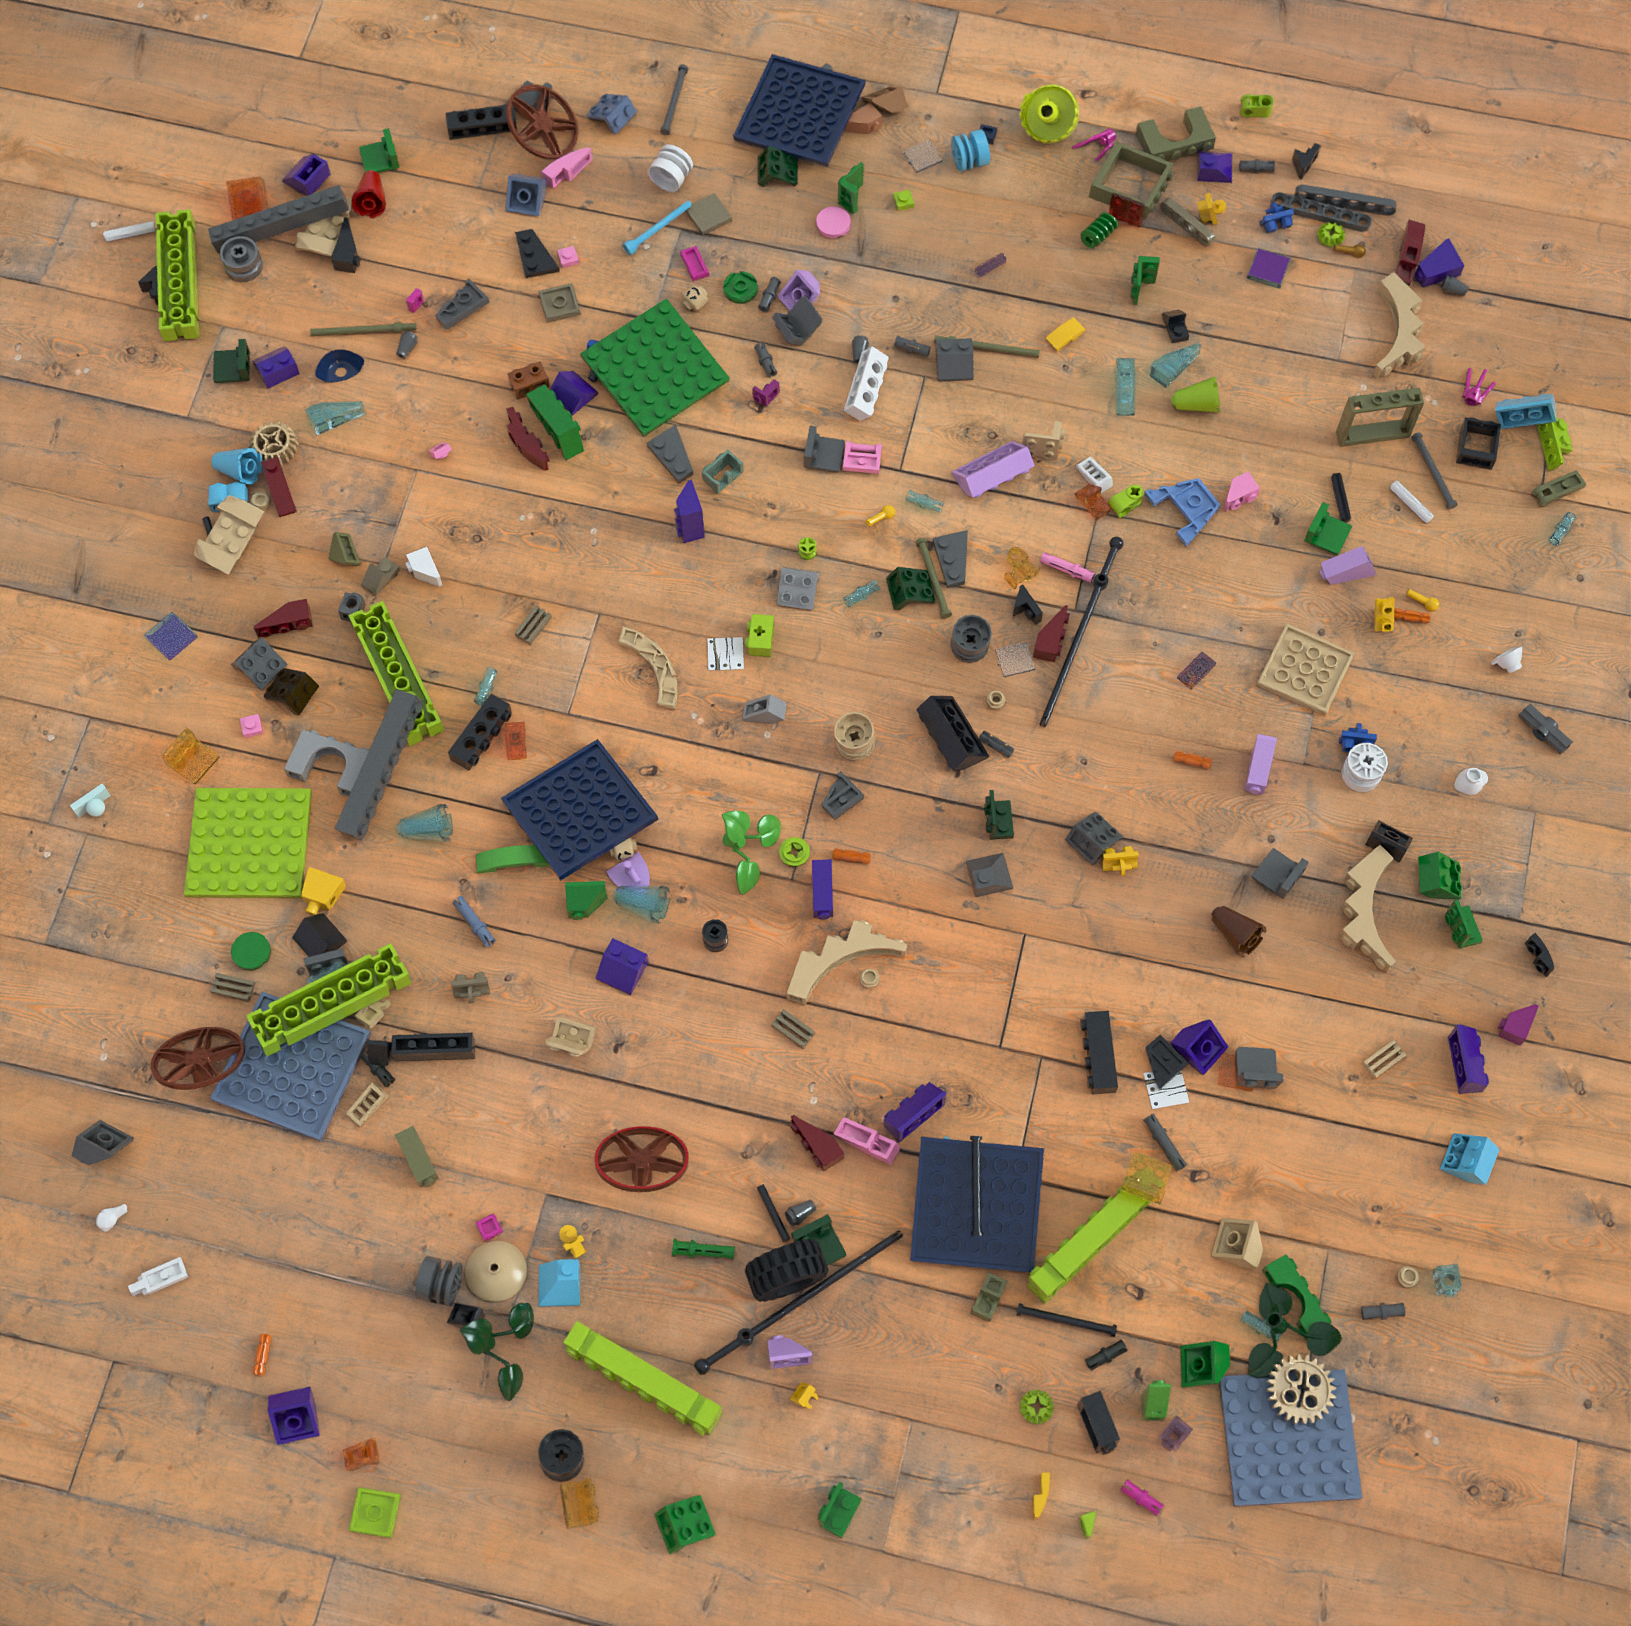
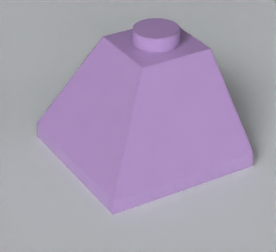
M796 270L777 297L790 311L802 296H807L813 304L820 294V284L809 271Z
M778 1335L771 1337V1340H767L771 1369L812 1364V1352L790 1338Z

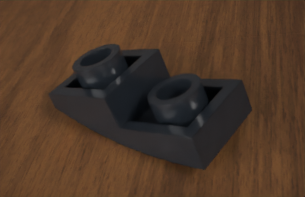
M1534 933L1528 938L1525 945L1530 953L1537 956L1533 962L1537 971L1547 977L1555 969L1553 960L1541 938Z

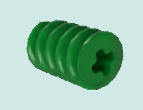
M1101 213L1099 217L1081 232L1082 242L1090 249L1099 246L1105 238L1114 232V229L1118 228L1117 220L1109 213Z

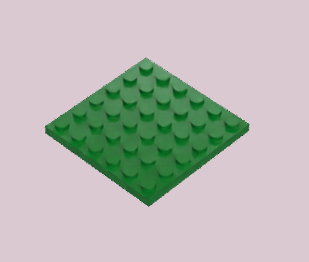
M667 298L580 353V357L643 437L730 380V377Z

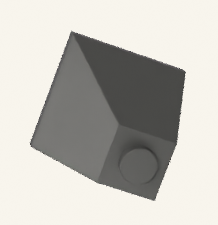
M1003 853L966 861L975 897L1013 889Z
M99 1120L76 1137L72 1157L82 1163L91 1165L111 1158L131 1143L134 1137Z

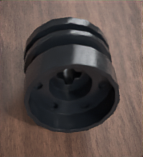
M564 1429L553 1430L545 1435L538 1449L541 1469L553 1481L565 1482L572 1480L583 1468L584 1453L582 1442L576 1434ZM561 1454L565 1455L563 1462H559Z

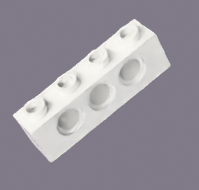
M874 347L868 348L861 354L844 408L846 413L859 421L869 418L873 414L874 403L878 398V390L883 382L882 377L887 369L889 357Z

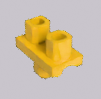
M1210 193L1205 194V200L1197 202L1202 223L1212 221V224L1216 225L1218 221L1215 214L1224 213L1227 205L1221 199L1212 202Z
M1394 597L1385 599L1375 598V632L1394 630Z
M1132 846L1122 848L1121 853H1115L1113 848L1106 849L1103 854V871H1119L1120 876H1125V870L1138 868V851H1134Z
M571 1225L563 1226L559 1231V1237L564 1242L561 1244L563 1249L566 1251L570 1250L574 1258L586 1253L581 1244L584 1241L582 1235L577 1234L576 1229Z

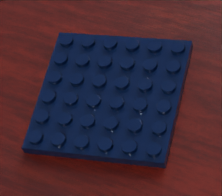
M772 54L733 138L736 141L763 149L771 146L795 158L828 167L866 82L861 78Z
M598 739L501 798L504 805L560 881L659 820L657 814Z
M921 1137L910 1261L1031 1273L1035 1264L1044 1148L980 1142L981 1231L983 1236H971L973 1231L972 1141Z

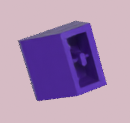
M315 154L304 156L282 179V182L306 196L313 194L331 175L328 163Z

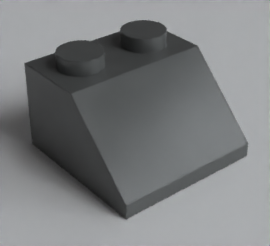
M972 338L936 340L938 382L974 379Z

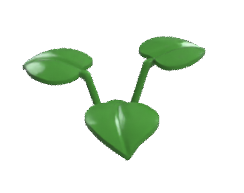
M735 810L722 814L726 831L723 836V844L726 847L733 848V852L738 853L746 860L740 861L736 869L739 893L745 894L757 884L760 877V869L756 862H750V858L739 849L744 847L746 839L760 838V843L764 847L774 845L780 836L781 823L774 815H764L757 825L759 834L747 835L746 831L751 825L750 817L746 812Z

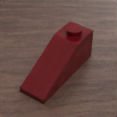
M275 457L262 461L263 472L279 518L297 512L279 458Z

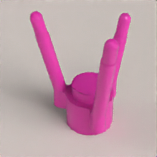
M1108 128L1102 133L1074 145L1072 148L1076 149L1098 139L1101 145H1106L1096 157L1095 161H1098L1109 148L1114 146L1113 141L1116 140V134L1111 128Z
M1468 368L1465 391L1462 397L1466 404L1477 406V404L1480 405L1482 403V400L1496 385V382H1493L1481 394L1479 388L1487 373V370L1484 369L1476 387L1469 389L1472 369Z

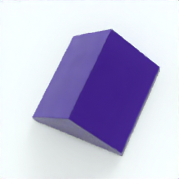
M574 371L559 372L549 389L553 390L557 401L561 400L564 409L568 410L572 416L598 395V391Z

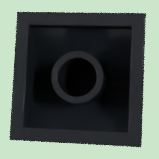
M1378 820L1365 845L1372 849L1381 845L1395 861L1400 863L1413 838Z
M324 913L304 918L292 937L308 957L338 950L348 942Z

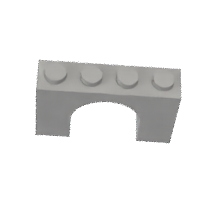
M302 730L284 770L288 777L305 782L314 763L319 758L325 755H338L346 761V766L337 784V789L341 795L349 797L369 749L357 748L349 742H339L331 736H321L313 730Z

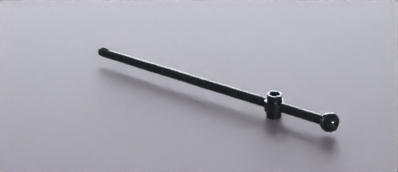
M1113 537L1109 541L1110 551L1101 573L1094 578L1093 585L1095 588L1041 718L1040 726L1044 719H1046L1044 727L1048 724L1099 595L1108 586L1109 580L1107 575L1117 551L1121 550L1124 545L1120 537Z
M896 1231L753 1328L741 1329L735 1340L707 1359L700 1358L694 1363L696 1371L699 1375L707 1374L711 1365L739 1346L751 1345L754 1341V1336L902 1238L903 1234L895 1239L893 1238L901 1231ZM747 1335L749 1338L743 1339L742 1337Z

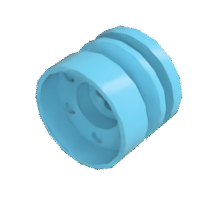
M982 129L970 131L968 138L964 133L960 134V136H952V155L960 172L965 171L966 168L971 170L973 163L978 168L990 164L989 145Z

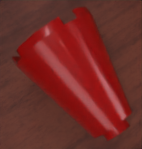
M369 170L363 174L352 196V208L360 216L364 217V215L370 216L369 218H375L385 211L386 199L381 177L376 171Z

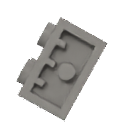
M783 567L781 569L777 605L812 610L814 608L817 580H819L820 572Z

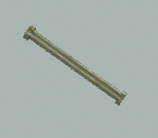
M920 538L916 541V544L921 550L941 609V618H949L952 613L951 610H948L926 545L927 540L926 538Z

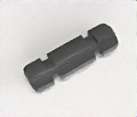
M987 731L981 733L980 741L987 742L988 746L1000 753L1003 752V755L1008 758L1013 754L1014 748L1010 745L1006 746L1005 742L994 735L990 736L991 734Z

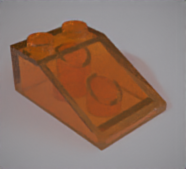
M262 177L226 181L232 221L268 209L265 181Z

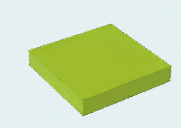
M358 1487L349 1531L392 1538L401 1494Z

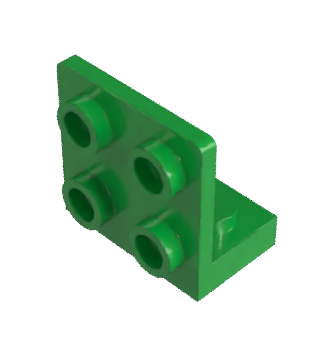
M389 128L383 129L384 137H381V142L359 147L365 172L372 170L380 173L400 168Z
M862 162L857 166H853L846 176H842L838 181V204L852 215L858 211V189L863 185L864 163Z
M1139 256L1138 262L1134 263L1131 277L1133 305H1137L1141 282L1145 284L1156 282L1160 257Z
M1322 502L1304 541L1334 555H1338L1352 529V525L1329 516L1330 513L1327 512L1329 504Z
M1454 900L1445 913V921L1451 927L1454 943H1457L1459 949L1482 943L1483 939L1470 906L1461 907L1459 900Z
M839 1482L837 1486H832L828 1494L829 1503L827 1506L823 1504L819 1511L818 1519L820 1520V1527L843 1538L862 1498L843 1489V1483Z
M701 1495L666 1505L654 1513L669 1555L678 1552L687 1545L716 1535Z

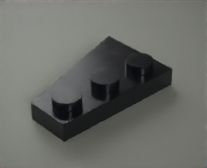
M533 229L515 232L525 278L560 272L558 265Z

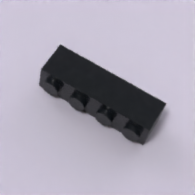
M1109 1011L1085 1012L1083 1019H1080L1081 1031H1085V1038L1082 1040L1083 1050H1087L1085 1068L1089 1069L1090 1076H1087V1086L1091 1088L1092 1095L1116 1093L1118 1082Z
M473 1033L392 1035L391 1055L395 1062L475 1059V1038Z

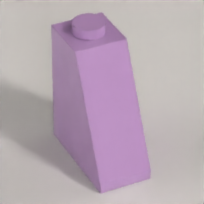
M1363 546L1321 562L1323 568L1320 570L1323 580L1327 579L1330 585L1376 575L1371 559Z
M1261 734L1257 735L1251 751L1244 790L1252 794L1264 793L1277 738Z

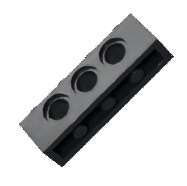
M507 104L446 113L450 140L511 132L506 117ZM512 106V121L517 131L514 107Z
M490 694L448 751L450 760L467 770H470L472 766H476L483 751L488 750L493 737L498 736L501 726L511 718L510 704ZM492 716L496 717L494 720H488ZM480 731H485L483 735H478ZM469 746H475L471 750L467 749Z

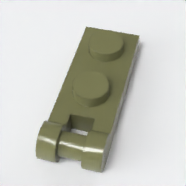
M1575 470L1536 487L1532 494L1539 499L1538 503L1541 507H1545L1555 500L1583 489L1586 483L1578 471Z

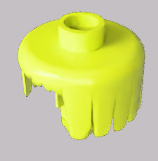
M1045 85L1024 96V102H1021L1020 120L1026 133L1033 139L1044 144H1055L1067 139L1074 132L1079 121V106L1075 97L1068 89L1058 85Z

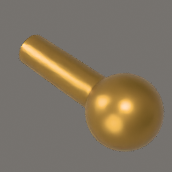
M1335 244L1333 247V251L1349 253L1356 258H1362L1366 253L1365 247L1360 244L1354 247Z

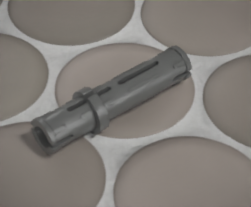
M1153 1113L1151 1116L1146 1117L1143 1121L1153 1134L1152 1138L1157 1140L1176 1172L1186 1167L1187 1163H1185L1168 1137L1166 1128L1161 1126L1155 1114Z

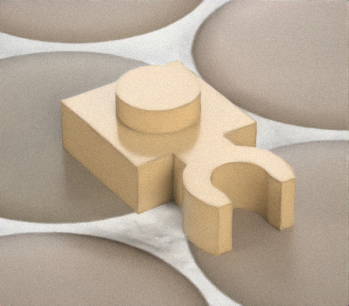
M381 999L361 1009L355 1015L356 1020L372 1029L384 1016L382 1010L390 1007V1000L387 999L384 1003H380L383 1000Z

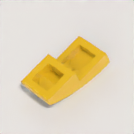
M1072 318L1049 334L1046 340L1059 352L1070 341L1074 342L1086 329L1075 318Z
M1041 1473L1039 1476L1040 1495H1033L1032 1497L1033 1520L1039 1518L1046 1504L1050 1473Z

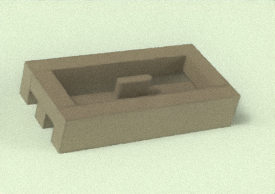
M536 605L516 630L515 636L531 645L550 621L552 615L549 612L546 613L544 609H539ZM543 616V617H544L543 620H542V621L540 622V624L536 627V629L533 631V633L530 635V637L527 638L528 634L531 632V630L534 629V627L536 626V624L538 623V621H539V620L541 619V617Z
M216 973L210 992L211 994L249 1002L255 983L254 981ZM220 980L249 986V988L220 982ZM218 986H219V987H224V988H228V989H232V990H237V991L246 992L247 994H246V995H242V994L233 993V992H229V991H225V990H220V989H217V988H218Z
M784 1009L771 1024V1027L802 1049L815 1035V1031ZM783 1017L787 1018L789 1021H791L792 1023H794L796 1026H798L799 1028H801L803 1031H805V1032H806L807 1034H809V1035L807 1036L806 1034H804L803 1032H801V1031H800L799 1029H797L795 1026H793V1025L790 1024L788 1021H786L785 1019H783ZM779 1022H781L783 1025H785L790 1030L795 1032L797 1035L802 1037L804 1041L802 1042L797 1037H795L790 1032L779 1025Z

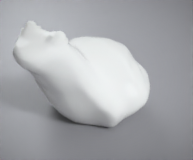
M126 1204L103 1209L97 1216V1227L104 1232L113 1228L117 1219L127 1212Z

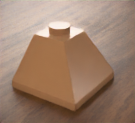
M888 86L861 97L862 101L866 103L871 102L873 106L886 112L894 113V115L904 112L903 109L908 107L902 87Z

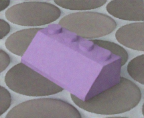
M1011 441L955 469L951 473L964 493L976 498L983 495V492L988 489L997 488L998 484L1013 480L1014 476L1027 473L1030 468L1034 467V463L1028 446Z

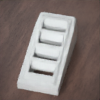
M1091 456L1076 465L1078 471L1098 494L1113 486L1112 477Z

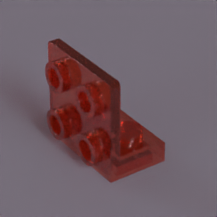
M1113 192L1108 213L1116 220L1140 228L1144 220L1142 218L1145 204Z

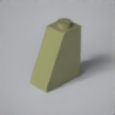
M414 1126L395 1134L420 1188L433 1185L435 1180L439 1178Z

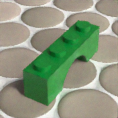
M1286 1254L1266 1265L1262 1271L1271 1285L1288 1289L1298 1297L1302 1306V1313L1296 1326L1300 1331L1309 1334V1327L1313 1323L1327 1322L1331 1324L1332 1322L1329 1315L1321 1310L1317 1296L1309 1291L1307 1280L1297 1272L1295 1261Z

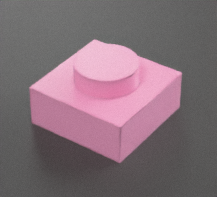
M574 246L557 250L562 268L579 264Z
M441 442L428 452L431 457L442 459L452 449L448 443Z
M259 714L240 718L245 738L263 734Z

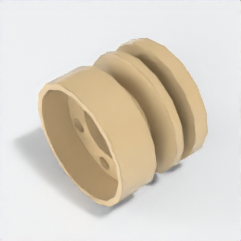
M850 712L838 719L835 724L834 734L839 753L846 759L853 761L863 760L868 757L874 750L876 743L873 723L869 717L863 713Z

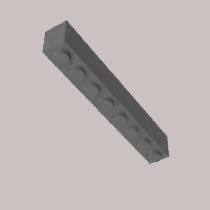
M340 185L209 228L208 231L212 245L220 254L222 245L230 238L245 236L257 242L350 210Z
M396 689L335 826V829L342 834L361 841L367 834L369 823L375 816L376 807L383 798L384 789L391 780V773L398 764L399 755L406 746L407 737L414 727L417 715L422 709L423 701L416 695Z

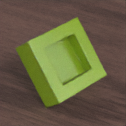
M910 190L893 193L897 211L914 208V201Z

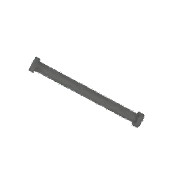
M679 65L678 67L679 73L665 122L660 129L663 135H669L671 132L670 125L685 74L688 72L686 65Z
M1420 432L1413 434L1411 439L1416 443L1447 503V509L1455 508L1458 503L1456 500H1453L1422 440V434Z

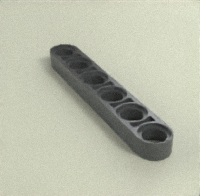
M1298 185L1295 188L1294 196L1340 208L1388 216L1396 212V202L1392 199L1310 185Z
M1281 192L1275 193L1271 200V203H1274L1275 199L1283 200L1284 203H1276L1277 206H1283V211L1293 209L1294 215L1325 223L1328 221L1331 224L1336 222L1338 226L1342 225V227L1360 232L1369 230L1372 222L1371 217L1364 213ZM1298 203L1300 207L1294 208L1291 204ZM1314 207L1317 209V212H1310L1308 208ZM1325 212H1332L1334 216L1328 217L1325 215ZM1348 216L1351 220L1344 221L1342 217ZM1364 220L1367 222V225H1361L1359 221Z

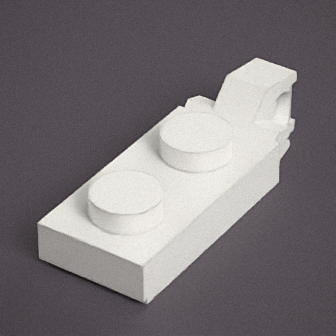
M179 1257L142 1273L137 1278L138 1282L129 1285L128 1288L133 1296L140 1293L147 1295L184 1280L189 1276L182 1258Z

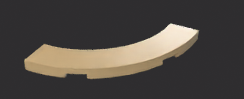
M623 626L618 645L633 650L649 663L659 685L657 706L675 710L678 687L676 674L668 656L656 642H653L641 632Z

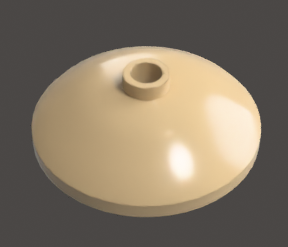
M505 1241L484 1243L476 1248L468 1258L465 1267L467 1285L472 1293L481 1300L492 1303L507 1301L522 1289L526 1281V1260L521 1251L511 1243ZM497 1265L498 1269L497 1271H491V1267Z

